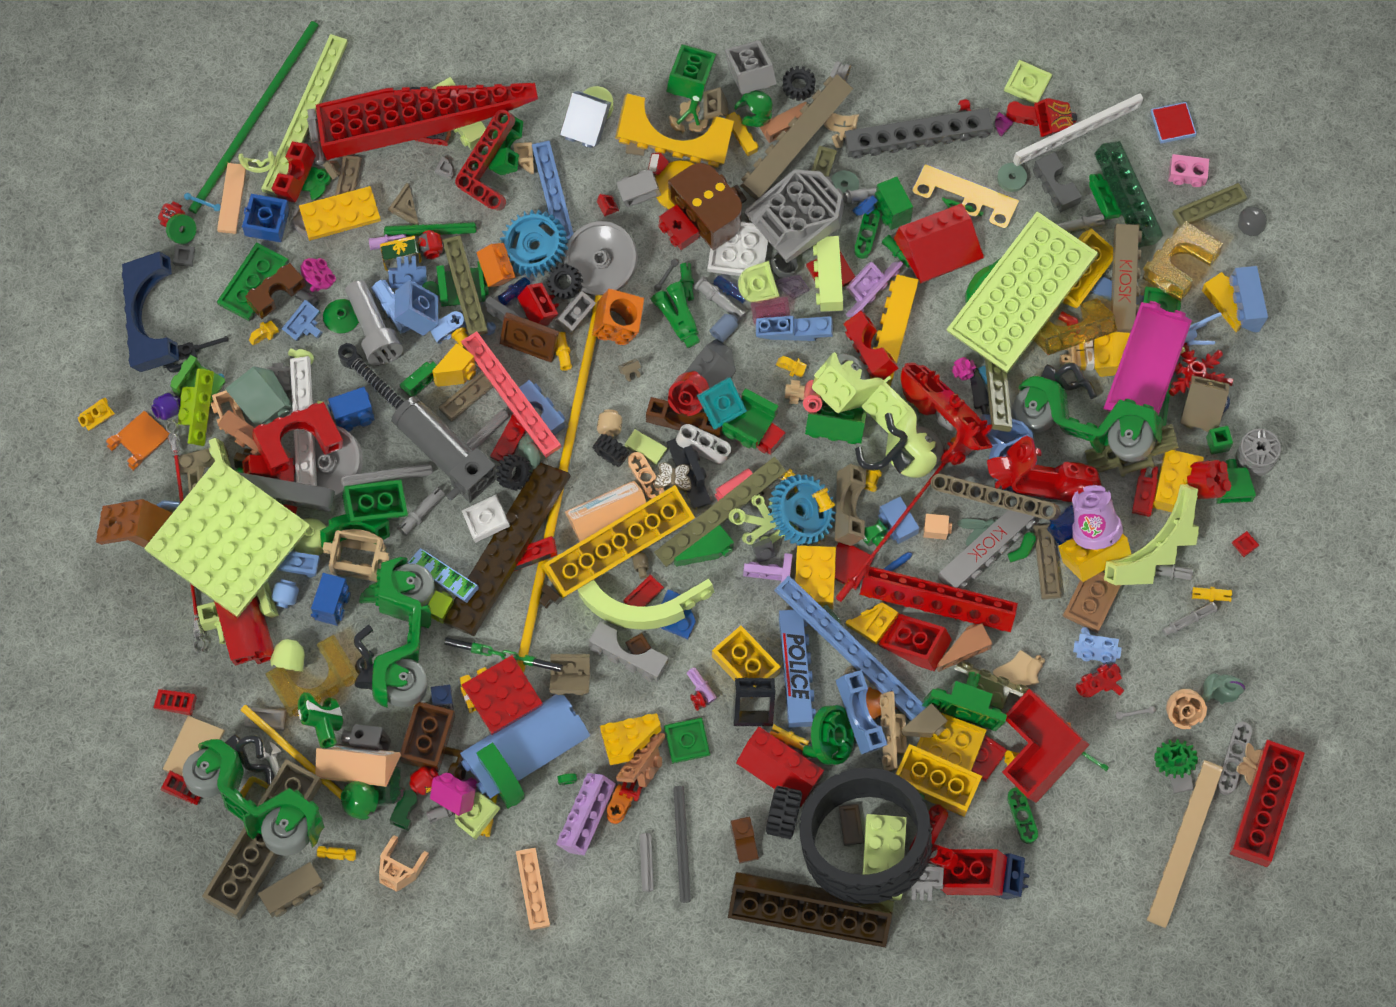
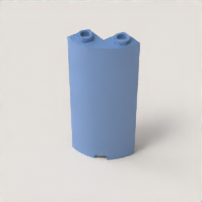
M555 694L542 702L543 706L493 735L490 734L460 753L463 758L461 763L467 772L470 770L475 775L478 781L476 786L481 794L485 793L489 798H492L499 793L476 752L492 742L519 781L590 737L579 715H576L572 705L564 695Z

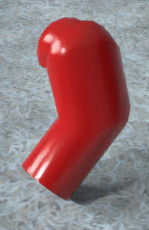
M1062 311L1058 319L1066 323L1069 333L1078 334L1080 331L1078 319Z

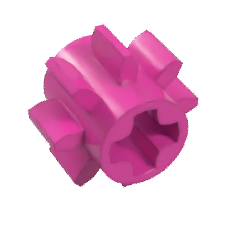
M962 357L954 362L955 366H953L952 372L955 378L959 377L962 381H965L974 376L973 372H975L976 366L973 360L969 361L966 357Z

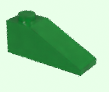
M718 525L676 556L674 564L678 567L719 559L722 556L727 557L733 551L734 541Z

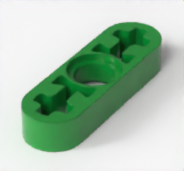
M875 208L868 215L866 213L863 215L854 253L861 259H865L871 254L880 221V212ZM874 214L875 218H873L872 225L868 224V216ZM864 230H870L872 232V236L864 237L862 235V232ZM863 242H866L865 250L867 251L861 253L860 249L862 248Z
M1017 787L1012 788L1008 792L1007 801L1022 842L1032 844L1038 837V830L1026 796ZM1015 792L1017 795H1021L1019 799L1020 807L1016 809L1014 807H1017V802L1015 799H1011ZM1025 811L1028 814V819L1025 821L1019 820L1017 813ZM1031 822V825H1028L1029 832L1034 833L1032 839L1024 836L1026 828L1025 826L1021 828L1020 825H1026Z

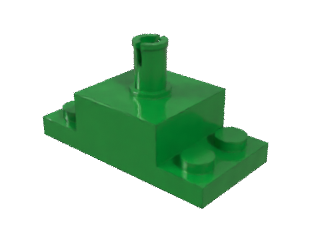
M975 672L968 673L966 684L955 681L947 691L940 688L932 689L922 703L924 707H928L932 703L943 714L993 731H997L1005 723L1007 714L1002 713L1000 709H989L993 694L977 688L981 675L977 673L974 676Z

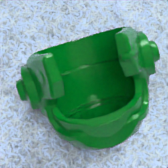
M754 90L745 93L741 100L734 105V109L737 110L747 104L752 113L756 114V116L744 117L741 122L743 125L762 127L772 117V100L763 91Z

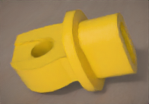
M271 320L266 323L262 322L260 323V328L251 333L249 342L254 346L266 337L268 340H271L273 335L278 333L279 330Z
M782 356L778 358L776 366L791 371L789 375L792 377L796 375L802 378L807 364L800 362L799 358L794 361L791 358Z

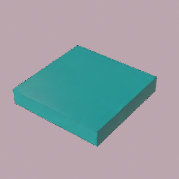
M731 377L724 379L697 395L713 429H717L724 422L728 423L747 412Z

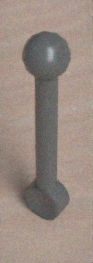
M676 259L671 260V266L660 282L654 286L656 291L661 290L663 282L672 269L678 265Z

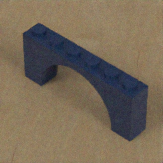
M160 251L122 264L123 294L125 297L124 310L126 313L127 345L129 348L128 361L130 367L139 372L148 371L179 360L177 342L168 337L160 339L150 338L142 324V309L147 295L160 280L172 274L170 257Z

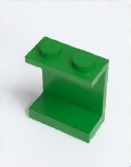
M477 261L478 268H470L479 302H485V296L489 295L487 284L484 285L483 279L485 277L480 262ZM444 265L436 266L441 307L460 305L451 271H445Z
M745 388L741 395V400L747 412L728 423L724 422L722 432L726 437L730 439L735 438L740 441L746 448L756 450L778 414L779 406Z

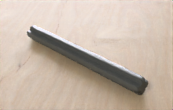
M675 786L673 790L680 902L688 903L691 901L685 794L683 786Z

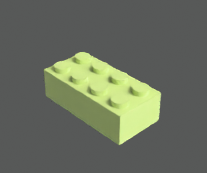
M866 815L862 875L887 870L904 858L907 817ZM902 894L890 900H901Z

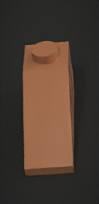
M973 624L965 629L966 631L963 632L938 663V672L991 649L992 642L983 624Z

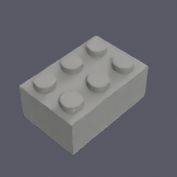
M760 40L725 50L729 71L741 94L761 88H769L776 84L773 65Z

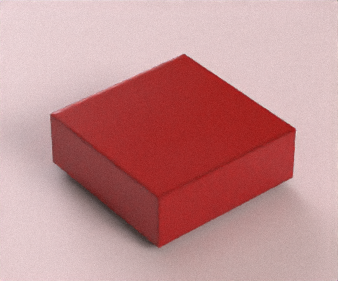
M1248 531L1232 541L1234 547L1243 557L1259 547V544Z

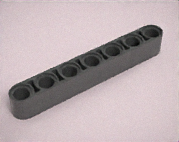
M210 467L204 468L203 476ZM239 473L280 504L325 512L331 511L335 491L332 489Z

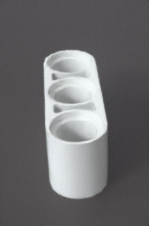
M690 424L683 425L676 437V442L679 446L684 448L691 445L693 451L696 450L699 456L717 464L724 463L731 452V446L728 442Z

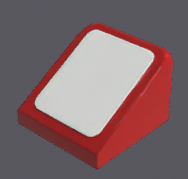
M652 153L648 170L651 169L654 175H660L669 164V161L662 153Z

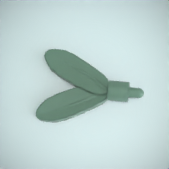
M966 518L959 520L957 524L962 528L975 529L966 540V545L969 546L998 519L993 520L992 518L983 521Z

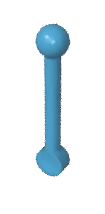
M190 193L184 194V198L186 200L191 199L198 203L204 204L206 206L213 208L214 211L217 212L221 209L220 204L214 205L204 200L193 197Z

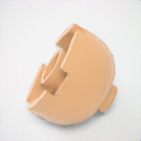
M1180 689L1175 691L1168 699L1166 711L1168 718L1174 726L1180 729H1191V726L1204 720L1207 706L1204 699L1196 691Z

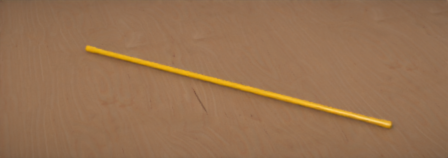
M595 295L594 302L596 304L592 308L591 322L559 464V469L568 472L597 338L592 336L597 302L603 295ZM564 489L549 512L543 539L550 536L554 537ZM549 559L538 562L518 653L520 657H524L529 653L542 593L541 589L543 588L546 574L542 565L548 562ZM518 660L517 663L524 673L526 665H523V661ZM498 794L493 796L492 798H489L495 804L497 801ZM493 819L482 831L480 836H484L485 834L486 837H490Z

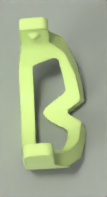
M272 151L268 152L269 158L264 159L262 162L257 159L244 158L242 153L238 156L241 165L245 169L256 173L268 171L272 167L275 158ZM248 162L257 163L261 168L251 167L248 165Z

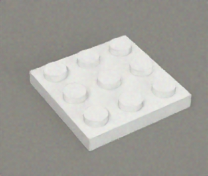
M741 222L740 231L736 236L715 250L710 248L707 272L740 276L746 268L765 262L768 240L753 223Z

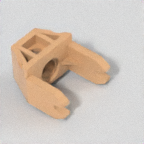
M394 835L380 855L379 883L398 892L417 879L429 857V853L424 851L412 869L390 858V855L398 843V837Z

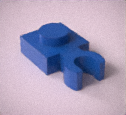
M873 195L867 197L864 201H860L859 205L853 208L852 211L856 216L865 213L868 215L874 210V204L878 200Z

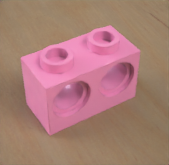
M1173 154L1170 160L1168 181L1176 185L1186 183L1191 184L1193 187L1205 186L1208 179L1209 159ZM1176 169H1180V170H1182L1183 172H1182V173L1177 172Z

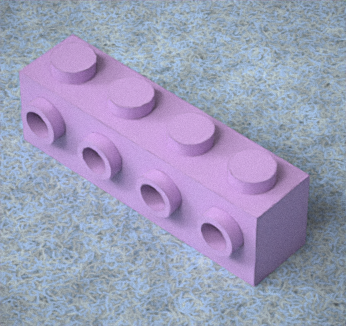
M587 773L556 845L569 853L585 856L616 783L604 775Z

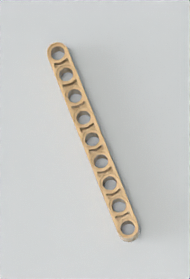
M1206 760L1202 763V769L1198 774L1195 788L1189 799V805L1182 819L1183 822L1181 827H1179L1175 844H1173L1169 855V861L1165 866L1162 880L1159 883L1156 897L1153 900L1150 914L1146 920L1166 928L1223 770L1222 766Z

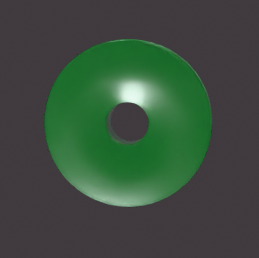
M176 214L167 222V236L171 241L178 244L189 243L196 234V223L188 215Z

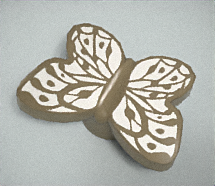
M665 462L659 464L658 470L660 474L656 476L655 488L673 487L676 485L681 490L690 491L691 481L687 476L689 473L688 465L682 464L672 468L670 464Z

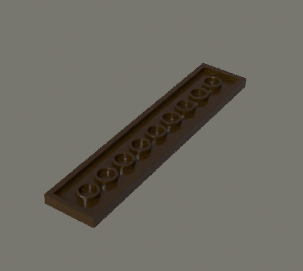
M541 462L533 469L531 476H529L530 480L526 481L525 487L521 489L506 514L510 527L493 535L467 578L475 583L479 589L467 603L456 596L452 607L443 621L445 625L472 636L476 635L517 567L518 562L526 552L527 547L532 542L570 479L571 475L568 472Z

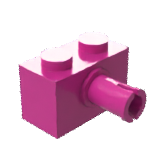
M443 773L433 778L430 799L460 816L471 811L473 808L477 781L471 777L462 782L450 773Z

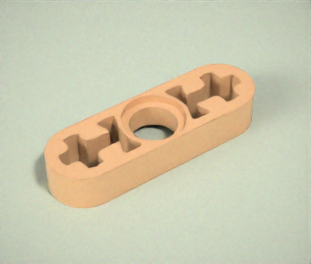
M632 453L628 458V465L648 499L651 500L656 497L655 494L651 495L652 488L650 487L652 484L654 487L656 475L642 453ZM634 458L637 460L641 459L640 465L642 469L639 470L636 463L632 464ZM649 473L652 478L650 481L645 482L641 480V475ZM654 487L656 491L660 490L659 494L664 492V488Z

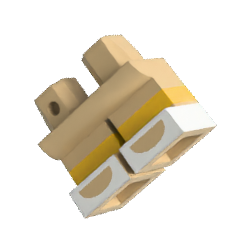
M1084 331L1083 334L1075 335L1074 333H1069L1068 337L1058 339V350H1068L1069 352L1067 355H1060V367L1070 362L1077 364L1081 371L1094 369L1092 331Z

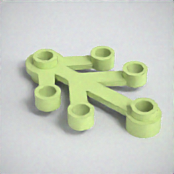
M754 495L751 502L754 506L758 507L763 518L745 514L743 510L738 508L731 510L729 513V520L736 525H740L743 522L761 525L753 532L743 534V542L749 545L753 544L758 537L776 527L775 523H770L773 517L768 515L770 512L764 503V498L760 495ZM757 498H760L759 504H756ZM735 513H738L737 519L733 517ZM789 522L790 525L798 531V526ZM777 530L769 537H761L760 541L770 538L773 544L785 535L778 536L780 530ZM751 535V540L747 542V536Z

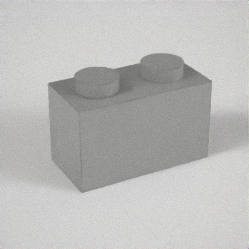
M651 169L640 171L632 177H624L621 181L617 182L626 208L661 196L656 178Z

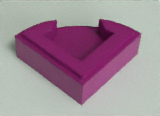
M998 112L995 119V128L1002 137L1013 125V121Z

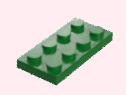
M256 242L217 300V304L250 322L255 312L248 305L245 296L251 289L261 285L264 279L277 273L280 267L286 266L289 263L288 258Z

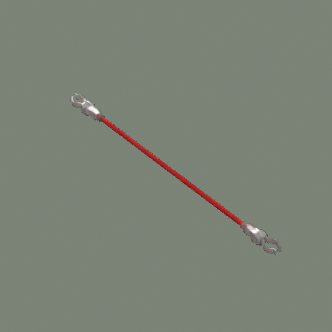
M168 421L166 425V430L170 433L168 435V443L175 459L181 504L184 499L178 460L180 437L176 433L179 426L175 423V429L171 433L169 427L172 423ZM190 583L194 609L192 633L196 639L194 648L200 654L201 651L205 652L204 649L206 648V642L203 640L205 632L198 615L195 586ZM199 639L203 641L201 651L196 648Z

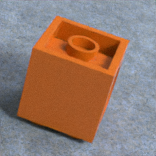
M608 289L597 302L592 336H596L600 340L615 341L618 345L629 344L639 333L644 298ZM610 311L620 314L624 318L626 326L617 324L611 318Z

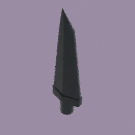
M976 366L975 372H973L974 376L970 378L974 408H981L982 415H990L988 391Z

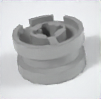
M836 61L830 76L833 78L838 74L846 82L851 65H843L841 62Z

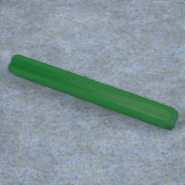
M476 223L385 226L384 235L405 234V236H421L427 230H432L439 235L476 233Z

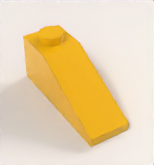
M1221 272L1204 283L1201 291L1222 314L1233 330L1238 332L1241 322L1237 319V303L1235 304L1233 301L1234 289L1230 285L1229 277Z

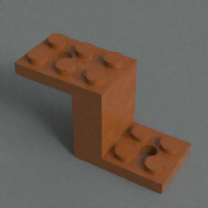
M144 499L103 506L96 543L103 545L129 540L145 548L173 513Z

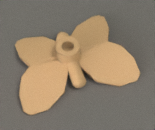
M1247 743L1246 757H1243V762L1237 766L1236 770L1239 774L1244 775L1246 782L1251 785L1261 750H1254L1253 746Z

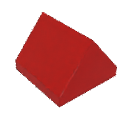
M600 194L598 196L597 203L604 217L619 211L611 195Z

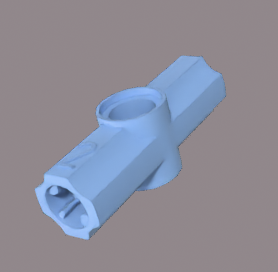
M379 280L371 288L381 303L382 310L386 311L387 318L392 320L400 334L407 332L410 328L394 320L395 294L386 280Z

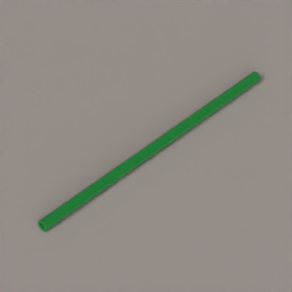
M310 22L196 198L206 200L227 168V164L230 163L319 27L316 22ZM193 201L188 210L196 214L202 204Z

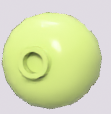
M303 519L310 525V528L294 547L295 550L305 554H322L324 550L321 547L320 530L326 528V525L318 519Z

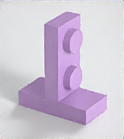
M784 554L783 568L775 564L763 566L757 562L744 563L743 576L780 580L782 583L788 575L790 576L792 554Z

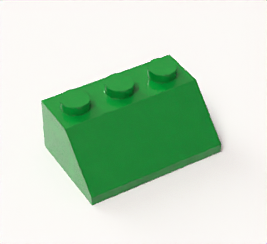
M822 401V407L819 411L814 413L808 412L805 434L812 438L824 437L831 441L842 440L849 444H861L867 412L862 407L837 413L825 401Z
M401 480L344 486L342 499L345 514L350 523L408 516Z

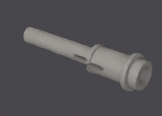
M876 187L853 191L847 190L843 193L845 203L853 204L855 201L864 200L869 196L875 195Z

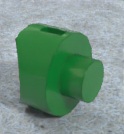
M878 519L874 526L865 527L864 539L862 540L867 546L875 544L877 547L888 530Z

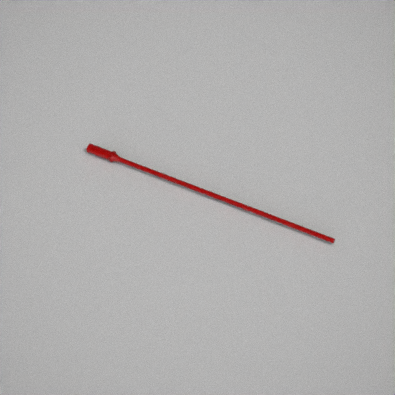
M941 463L855 576L848 579V582L836 596L838 601L842 602L850 590L856 586L857 578L929 487L932 477L939 474L946 463Z

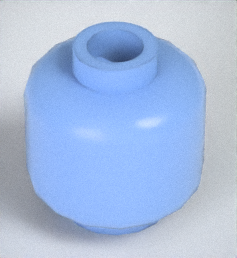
M281 579L280 582L275 583L272 600L277 602L276 606L288 608V605H295L299 592L295 582Z

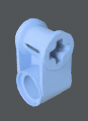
M454 311L438 319V325L430 330L437 344H441V341L445 339L449 340L451 334L459 329V327L465 328L464 317L460 312Z

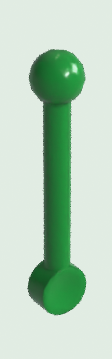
M1086 752L1082 753L1083 756L1105 771L1109 769L1107 765L1102 764Z

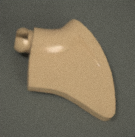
M1020 650L1013 660L994 669L993 675L998 678L999 676L1005 677L1010 680V683L1015 685L1039 684L1037 675L1043 667L1045 659L1041 655H1037L1034 659Z

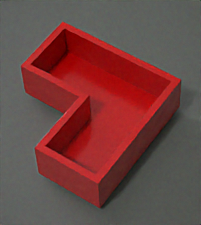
M1028 689L1006 713V721L1028 744L1002 773L1028 799L1037 803L1090 744L1037 693Z

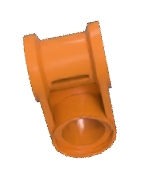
M618 784L607 807V819L613 824L622 822L634 798H626V794H623V796L619 795L622 787L621 784ZM619 810V814L612 815V812Z

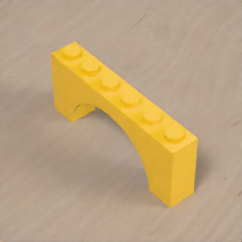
M627 93L624 97L615 139H618L621 144L630 145V143H634L641 149H648L650 147L655 149L654 151L657 153L665 154V152L673 153L672 156L682 159L685 156L689 157L692 162L701 163V161L708 162V165L718 168L719 165H723L725 162L734 121L716 116L713 118L709 129L701 137L686 141L674 140L660 134L650 124L645 113V98Z

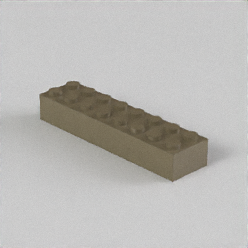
M285 759L257 807L288 788L293 791L298 790L304 796V799L310 802L320 789L322 781L317 775ZM244 826L202 895L203 899L210 905L240 921L279 855L267 848L262 834L258 833L254 840L251 839Z

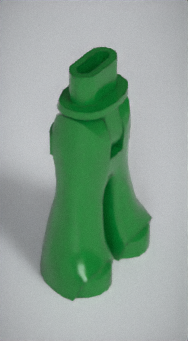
M679 281L669 285L666 288L667 292L660 291L655 293L650 300L665 315L680 341L684 342L687 348H691L700 342L697 336L699 332L687 305L683 284ZM669 295L671 296L672 300L674 301V303H675V305H676V307H677L678 314H677V312H676V310H675V308H674V306H673V304H672V302H671V300H670Z

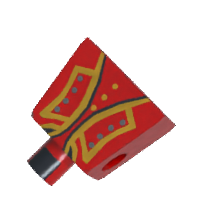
M1046 98L1035 103L1041 137L1060 132L1077 121V114L1071 112L1068 102Z

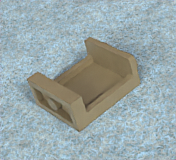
M1192 375L1180 423L1189 428H1202L1206 432H1209L1210 429L1219 428L1229 394V384Z

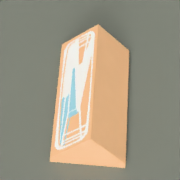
M632 481L565 511V514L579 542L643 505L646 503V499L642 489L635 481Z
M334 745L329 748L319 747L316 748V775L320 779L343 782L360 781L368 785L386 787L401 754L400 752Z

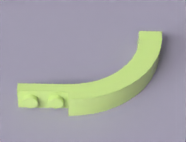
M707 579L666 603L648 607H637L612 599L600 589L594 580L577 589L580 598L593 613L609 623L630 629H655L674 624L685 618L684 610L693 608L696 603L710 598L715 593L713 584Z

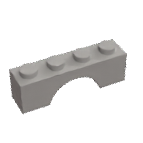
M599 622L589 639V647H591L590 650L598 655L603 653L608 656V660L615 664H618V662L624 664L625 669L632 673H635V671L641 673L642 677L649 682H652V680L658 682L669 662V657L652 648L639 655L625 652L617 642V630L602 622Z

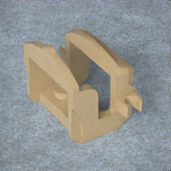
M364 530L336 531L333 542H324L322 549L324 550L323 553L330 554L329 569L333 575L377 582V568L381 569V563L389 561V553H386L383 539ZM343 547L375 552L372 567L368 564L355 565L346 560L340 562Z

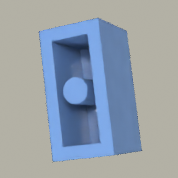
M901 497L880 506L878 517L883 525L886 524L888 526V532L907 509ZM908 512L890 536L898 544L919 533V526L910 512Z

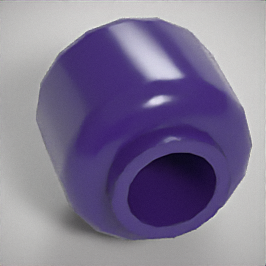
M165 393L156 397L153 400V405H151L153 414L156 418L168 420L178 415L180 399L171 393Z

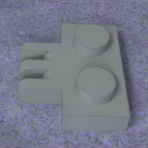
M926 867L923 875L918 877L919 880L911 887L912 900H916V893H920V900L924 901V893H928L927 899L932 901L933 889H943V867Z

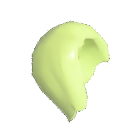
M282 640L275 646L270 659L271 666L275 665L278 668L303 672L305 659L303 646L295 640Z

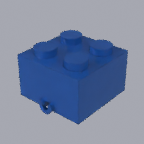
M251 194L248 206L244 209L245 217L242 225L244 235L281 243L290 211L288 201Z
M365 387L328 399V408L332 412L336 426L350 432L354 429L353 427L359 425L368 426L375 420L369 401V394L366 392Z
M327 573L322 574L311 607V617L317 621L336 626L339 621L343 620L345 614L343 607L345 603L349 602L351 596L345 578Z

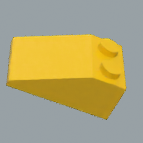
M1105 332L1094 334V367L1099 376L1116 375L1130 333Z

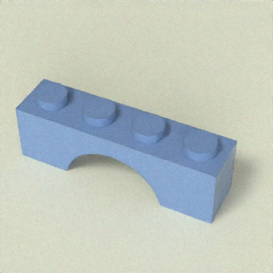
M862 670L836 679L835 681L861 755L888 745L882 727L876 724L869 714L866 704L868 687Z

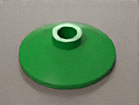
M338 299L329 303L323 312L325 326L334 333H348L359 323L350 301L346 299ZM344 312V315L339 316L338 313Z

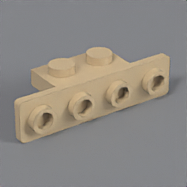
M889 691L880 696L879 704L881 707L880 724L888 744L883 747V769L893 771L897 769V754H905L907 750L906 736L901 734L902 728L906 726L905 714H895L894 692Z

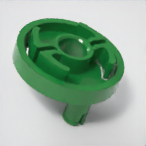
M827 705L818 710L811 727L812 746L805 745L803 747L805 758L817 757L822 763L827 765H839L849 758L854 746L855 735L845 708L839 705Z

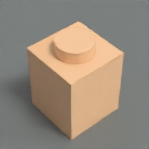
M926 514L923 537L946 540L947 535L951 534L952 523L949 522V516Z

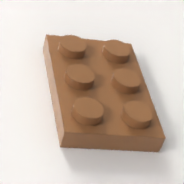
M1103 572L1085 582L1080 580L1063 617L1098 633L1121 585H1113L1105 581V573Z

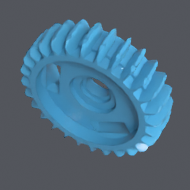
M539 209L536 214L531 210L530 215H527L524 211L523 217L517 214L516 221L511 219V226L506 224L508 231H502L505 237L500 238L507 249L513 271L515 273L519 272L521 276L526 273L529 278L532 273L536 278L538 273L544 276V271L550 272L552 266L557 267V262L562 263L560 257H566L563 250H568L566 246L569 243L566 238L568 235L559 219H555L554 215L551 214L549 216L546 211L542 214ZM542 224L547 225L555 233L550 236L540 226ZM520 233L516 249L512 248L515 237ZM538 241L540 246L535 250L531 249V243ZM547 256L540 262L530 264V261Z
M799 474L787 477L775 486L776 490L771 492L774 497L768 499L772 502V505L768 506V508L772 509V512L768 515L773 516V520L770 523L776 524L774 530L779 529L778 536L785 535V541L790 540V544L796 543L797 546H806L822 540L825 535L829 534L828 530L833 528L830 523L835 521L831 517V515L836 514V512L832 511V508L819 512L820 515L818 514L819 505H817V501L812 497V494L823 489L825 484L819 485L820 480L814 481L813 476L807 477V475L800 476ZM797 487L798 492L789 499H786L788 491ZM797 506H801V507H802V509H803V515H802V516H799V515L796 513V507H797ZM789 522L800 527L802 529V532H799L795 528H793Z

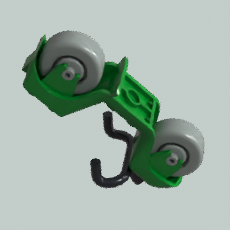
M1066 363L1057 370L1052 365L1047 364L1041 377H1028L1018 386L1021 392L1014 400L1013 414L1016 420L1022 421L1032 432L1046 431L1056 423L1066 435L1089 441L1097 453L1102 454L1104 446H1110L1116 456L1129 462L1146 458L1154 449L1156 439L1161 443L1162 426L1164 424L1162 417H1159L1154 407L1147 404L1140 406L1130 399H1125V401L1119 400L1099 427L1088 422L1085 425L1079 423L1078 419L1069 417L1068 400L1065 390H1074L1084 386L1090 399L1097 397L1093 385L1085 379L1080 367L1075 363ZM1069 370L1073 371L1077 379L1071 383H1067L1062 376Z
M398 557L382 562L381 569L377 568L375 606H379L380 613L409 622L407 644L378 655L373 663L372 658L374 654L370 650L368 651L362 643V639L373 631L372 627L367 625L355 635L353 640L355 647L362 655L355 664V670L359 674L355 679V687L372 690L375 702L385 708H388V703L397 707L413 706L423 699L427 691V675L424 668L418 662L421 626L425 628L431 626V608L428 604L434 595V580L426 568L418 564H408V558Z
M235 734L226 742L219 739H210L198 744L199 750L187 758L182 770L185 784L193 794L200 797H213L221 793L225 808L243 821L248 836L254 840L258 833L262 834L265 845L275 854L282 856L293 855L303 850L309 841L312 848L317 844L320 834L325 828L322 816L319 813V807L313 801L308 802L304 799V796L298 790L293 791L288 788L258 807L253 801L245 800L238 791L244 774V768L252 772H264L266 783L269 785L273 781L272 769L265 764L250 763L244 748L245 745L254 743L256 758H263L264 748L260 737L249 735L240 739Z

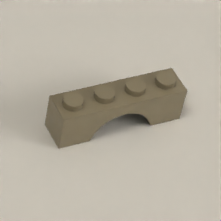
M849 464L837 471L835 541L849 546L864 539L865 521L857 517L856 504L861 491L866 486V470L853 464Z

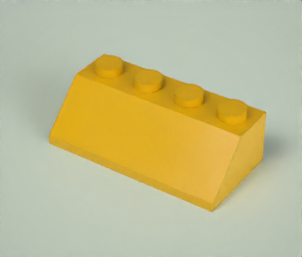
M1092 228L1083 232L1078 239L1098 252V256L1062 302L1074 308L1079 307L1113 261V247Z
M911 744L908 745L896 772V775L904 778L919 793L923 794L925 800L941 805L943 808L965 817L982 778L979 774Z

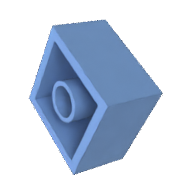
M411 280L407 281L395 290L394 320L424 336L438 325V296Z

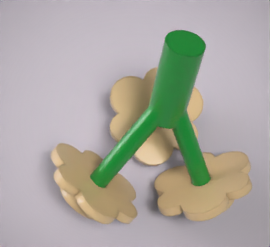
M693 96L692 100L687 103H681V118L679 120L671 115L669 116L670 125L674 130L685 131V127L681 123L684 119L687 122L695 119V122L689 124L690 131L701 132L708 126V120L698 119V112L700 111L698 105L700 98L698 96Z

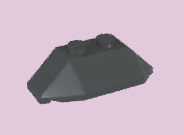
M715 339L702 349L685 373L698 372L707 381L709 388L728 377L732 378L736 368L731 348Z

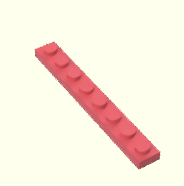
M476 331L462 340L461 343L464 348L474 356L475 363L545 458L560 449L561 444L479 333Z

